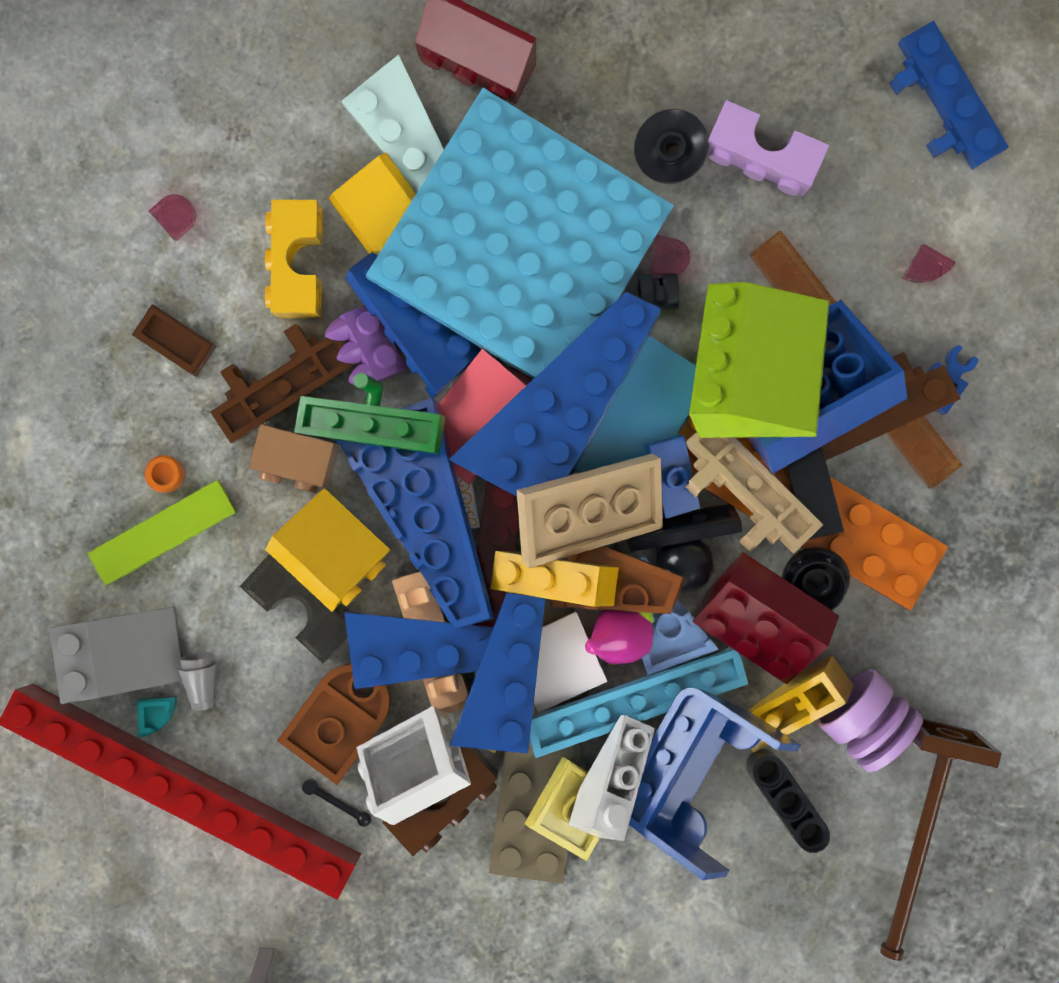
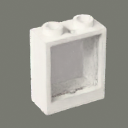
M435 706L424 710L357 747L360 759L358 771L366 784L368 792L366 803L368 809L373 816L391 825H395L471 785L461 748L450 746L455 730L452 719Z

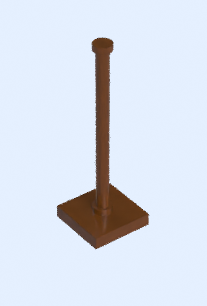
M923 719L920 731L913 742L922 751L938 755L887 942H883L880 953L883 956L896 961L903 959L904 950L901 947L953 759H961L998 768L1002 755L998 749L977 731Z

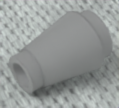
M199 652L181 657V666L178 667V671L191 703V709L200 711L212 708L214 706L216 662L212 660L211 653Z

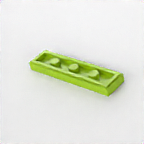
M216 480L88 552L87 555L104 585L107 586L238 513L221 480Z

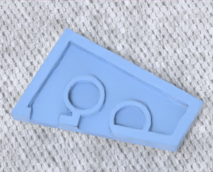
M645 556L639 557V559L649 562ZM677 599L673 613H652L654 617V622L651 624L653 644L650 652L641 659L647 675L719 649L701 627L692 622L694 618Z

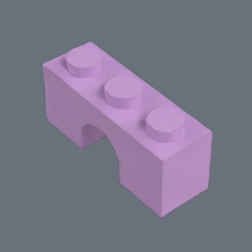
M726 100L707 141L709 143V158L723 166L732 164L739 167L751 179L757 181L766 179L773 182L785 194L791 196L800 194L804 196L814 182L829 145L795 130L787 141L785 148L779 151H767L759 146L754 135L755 126L760 114Z

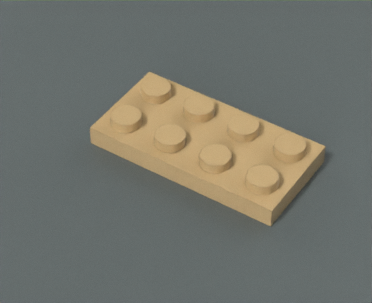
M648 454L518 489L517 502L522 563L532 568L662 529L661 458L654 454Z

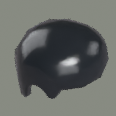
M702 540L662 546L657 554V566L686 577L680 592L699 590L708 584L714 572L713 554Z

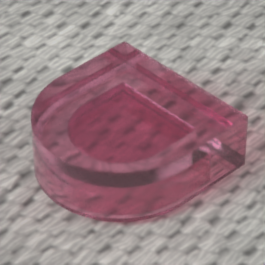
M177 194L164 197L149 210L150 214L175 241L187 233L196 221V210L192 203L185 197Z
M657 235L649 274L658 276L674 272L678 276L682 274L690 261L688 247L678 239Z

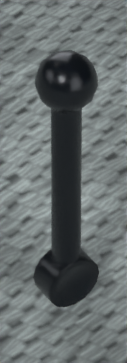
M308 779L303 783L302 790L305 794L319 796L357 819V823L362 827H366L371 823L369 813H360L320 789L317 781L314 779Z

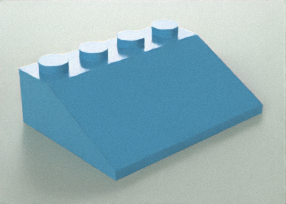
M649 335L575 471L581 473L647 455L646 444L677 436L689 417L696 365Z

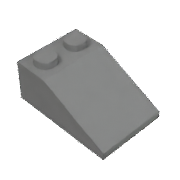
M175 607L49 628L60 704L95 699L182 681L178 667L181 666L180 658L183 657Z

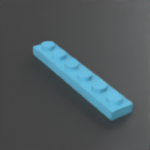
M730 647L532 715L530 745L533 754L538 758L610 733L621 715H626L641 722L667 713L676 696L686 688L702 689L716 696L748 685L740 653Z

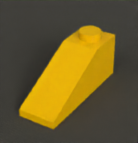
M833 655L800 672L788 684H783L747 711L755 714L785 735H788L847 704L854 685ZM760 740L751 750L754 753L768 746V744Z

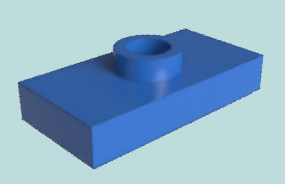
M677 435L646 444L647 455L654 454L661 458L662 517L667 519L700 509L698 496L695 498L685 488L693 477L685 436Z

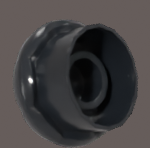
M811 547L798 551L789 559L782 573L783 579L830 610H834L842 603L850 584V572L846 562L834 551L823 547Z

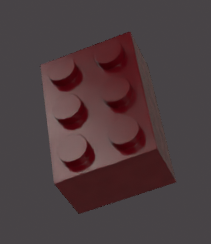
M742 552L705 593L692 622L772 676L788 684L828 648L839 615Z

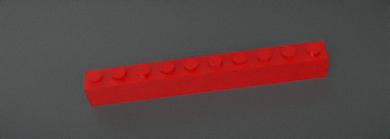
M34 684L15 689L0 717V726L336 900L339 899L361 856V853L91 713L71 703L60 704L58 696Z

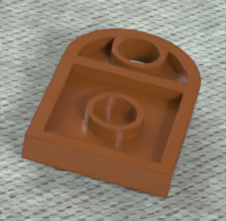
M351 663L342 664L334 668L322 678L277 741L334 784L338 785L358 758L357 747L371 740L387 718L391 705V694L388 684L374 686V691L371 695L361 696L354 689Z

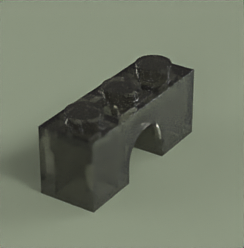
M270 554L239 586L267 612L275 610L286 598H295L301 601L307 609L308 621L304 629L295 638L322 663L328 661L348 639L344 612L352 611L340 603L331 612Z

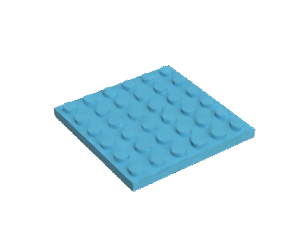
M482 88L368 270L366 278L534 379L619 299L674 205L492 92Z

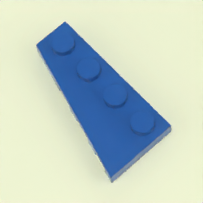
M371 252L349 269L345 279L370 314L380 319L386 328L384 331L385 335L392 344L397 343L407 357L405 363L413 374L418 373L427 385L425 391L433 400L471 364L481 350L471 341L368 280L366 274L378 256Z
M505 593L485 652L477 668L472 687L461 711L456 730H454L450 746L528 753L545 598Z
M344 612L354 687L359 689L477 671L493 626L473 624L460 629H454L449 622Z

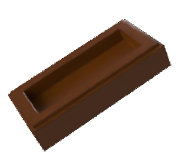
M153 304L132 333L134 337L195 377L198 376L217 347Z

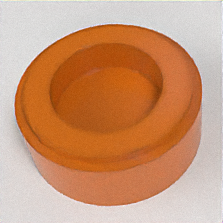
M160 455L154 457L145 468V480L149 487L157 492H173L181 487L185 479L183 464L172 456Z

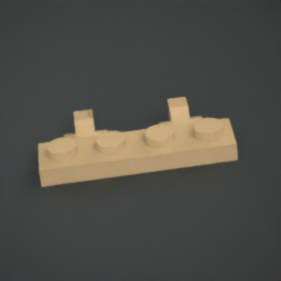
M696 432L687 440V448L698 458L693 466L699 472L689 480L685 488L696 498L712 482L719 488L724 484L753 513L750 519L756 525L739 541L749 552L766 538L771 544L779 539L794 554L823 526L735 437L699 438Z

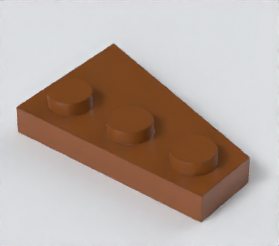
M605 545L569 556L568 561L619 567L614 606L593 607L553 600L551 607L671 614L686 577Z

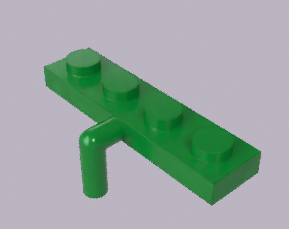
M358 373L354 377V385L367 392L365 404L300 396L294 430L296 434L438 455L440 453L446 417L441 414L381 407L383 384L364 373Z

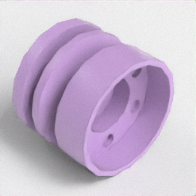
M871 668L859 673L850 680L854 687L847 704L818 719L817 723L837 744L848 742L846 753L853 759H857V764L868 773L878 771L895 760L912 743L923 724V716L916 709L909 707V702L901 696L892 698L894 688L876 670Z

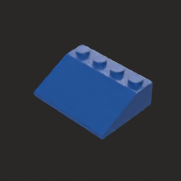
M839 300L829 306L817 437L747 438L773 474L906 400L907 392L904 370L846 304Z

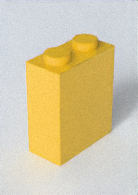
M325 488L272 535L265 549L331 612L341 602L347 607L361 593L362 589L358 585L366 577L372 582L385 569L387 565L383 562V559L390 551L379 538Z

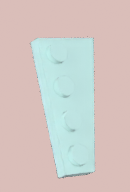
M398 54L341 102L379 150L389 155L417 193L444 149Z

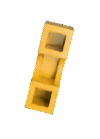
M271 200V211H267L265 215L266 232L271 234V248H267L265 251L266 270L271 271V286L265 287L266 308H270V313L277 318L322 319V281L317 275H301L296 273L293 268V260L301 248L311 245H323V209L317 200Z
M495 551L491 589L593 607L614 606L619 567L555 560L529 568L522 563L521 552Z

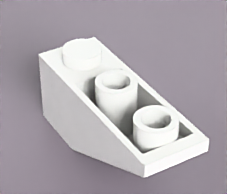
M626 715L619 717L579 788L568 826L599 838L625 840L655 728Z

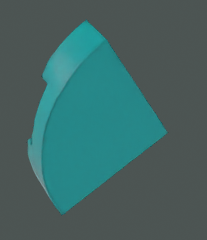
M177 696L140 698L136 700L138 738L157 732L171 720L177 706Z

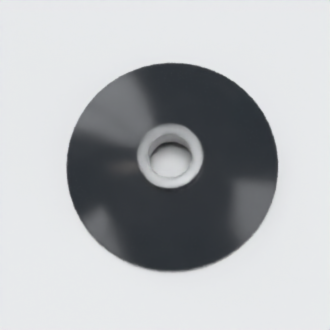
M666 109L655 113L642 124L635 138L634 154L639 168L648 178L658 183L676 184L686 181L700 170L707 158L709 143L707 142L708 135L706 129L695 115L685 110ZM672 145L680 147L678 154L675 156L667 155V149Z

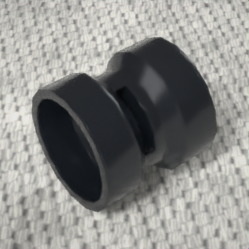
M665 273L661 278L653 277L651 274H639L638 298L657 307L662 306L666 311L678 310L679 280L677 273Z

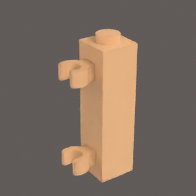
M420 571L392 580L403 618L448 622L446 615L430 592V586ZM464 673L423 679L431 706L443 709L444 714L463 709L464 701H466L470 692Z

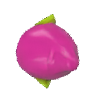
M603 610L596 618L592 636L586 642L585 650L590 654L598 655L600 659L607 662V666L634 663L650 652L653 644V629L651 625L654 622L653 614Z

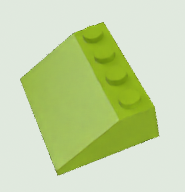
M749 282L708 284L689 411L699 438L817 437L829 315L828 300Z

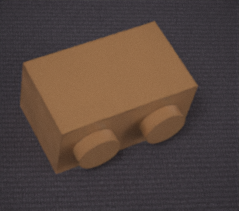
M260 424L249 469L260 471L259 479L280 484L281 478L284 477L296 480L294 488L316 493L318 486L323 488L329 487L339 445Z

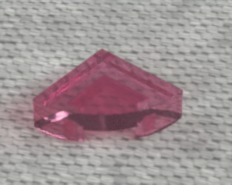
M923 244L919 247L902 279L914 283L931 282L950 271L956 262Z

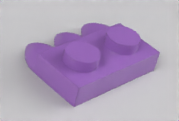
M365 306L343 313L328 326L325 337L331 340H348L339 350L337 360L348 364L360 363L352 371L348 380L353 385L354 377L358 373H364L381 382L399 375L407 369L395 344H392L385 335V326L377 316H372Z

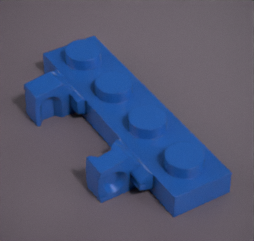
M935 21L902 38L898 45L906 57V60L903 62L906 69L895 75V79L890 81L889 84L896 95L905 87H912L917 83L921 90L925 89L941 116L944 122L943 127L946 130L944 135L938 139L934 138L926 145L933 158L953 148L956 154L962 152L973 170L1008 149L1009 146Z

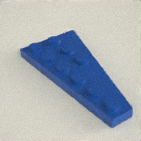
M625 292L448 460L516 497L518 489L573 475L662 313L661 309Z
M431 398L401 408L404 410L440 414L437 401ZM443 430L439 455L334 440L336 444L341 446L348 457L347 461L353 471L357 472L368 489L367 493L395 537L404 545L414 567L419 569L430 586V592L453 628L460 629L493 619L494 614L454 464L448 460L451 457L445 431Z

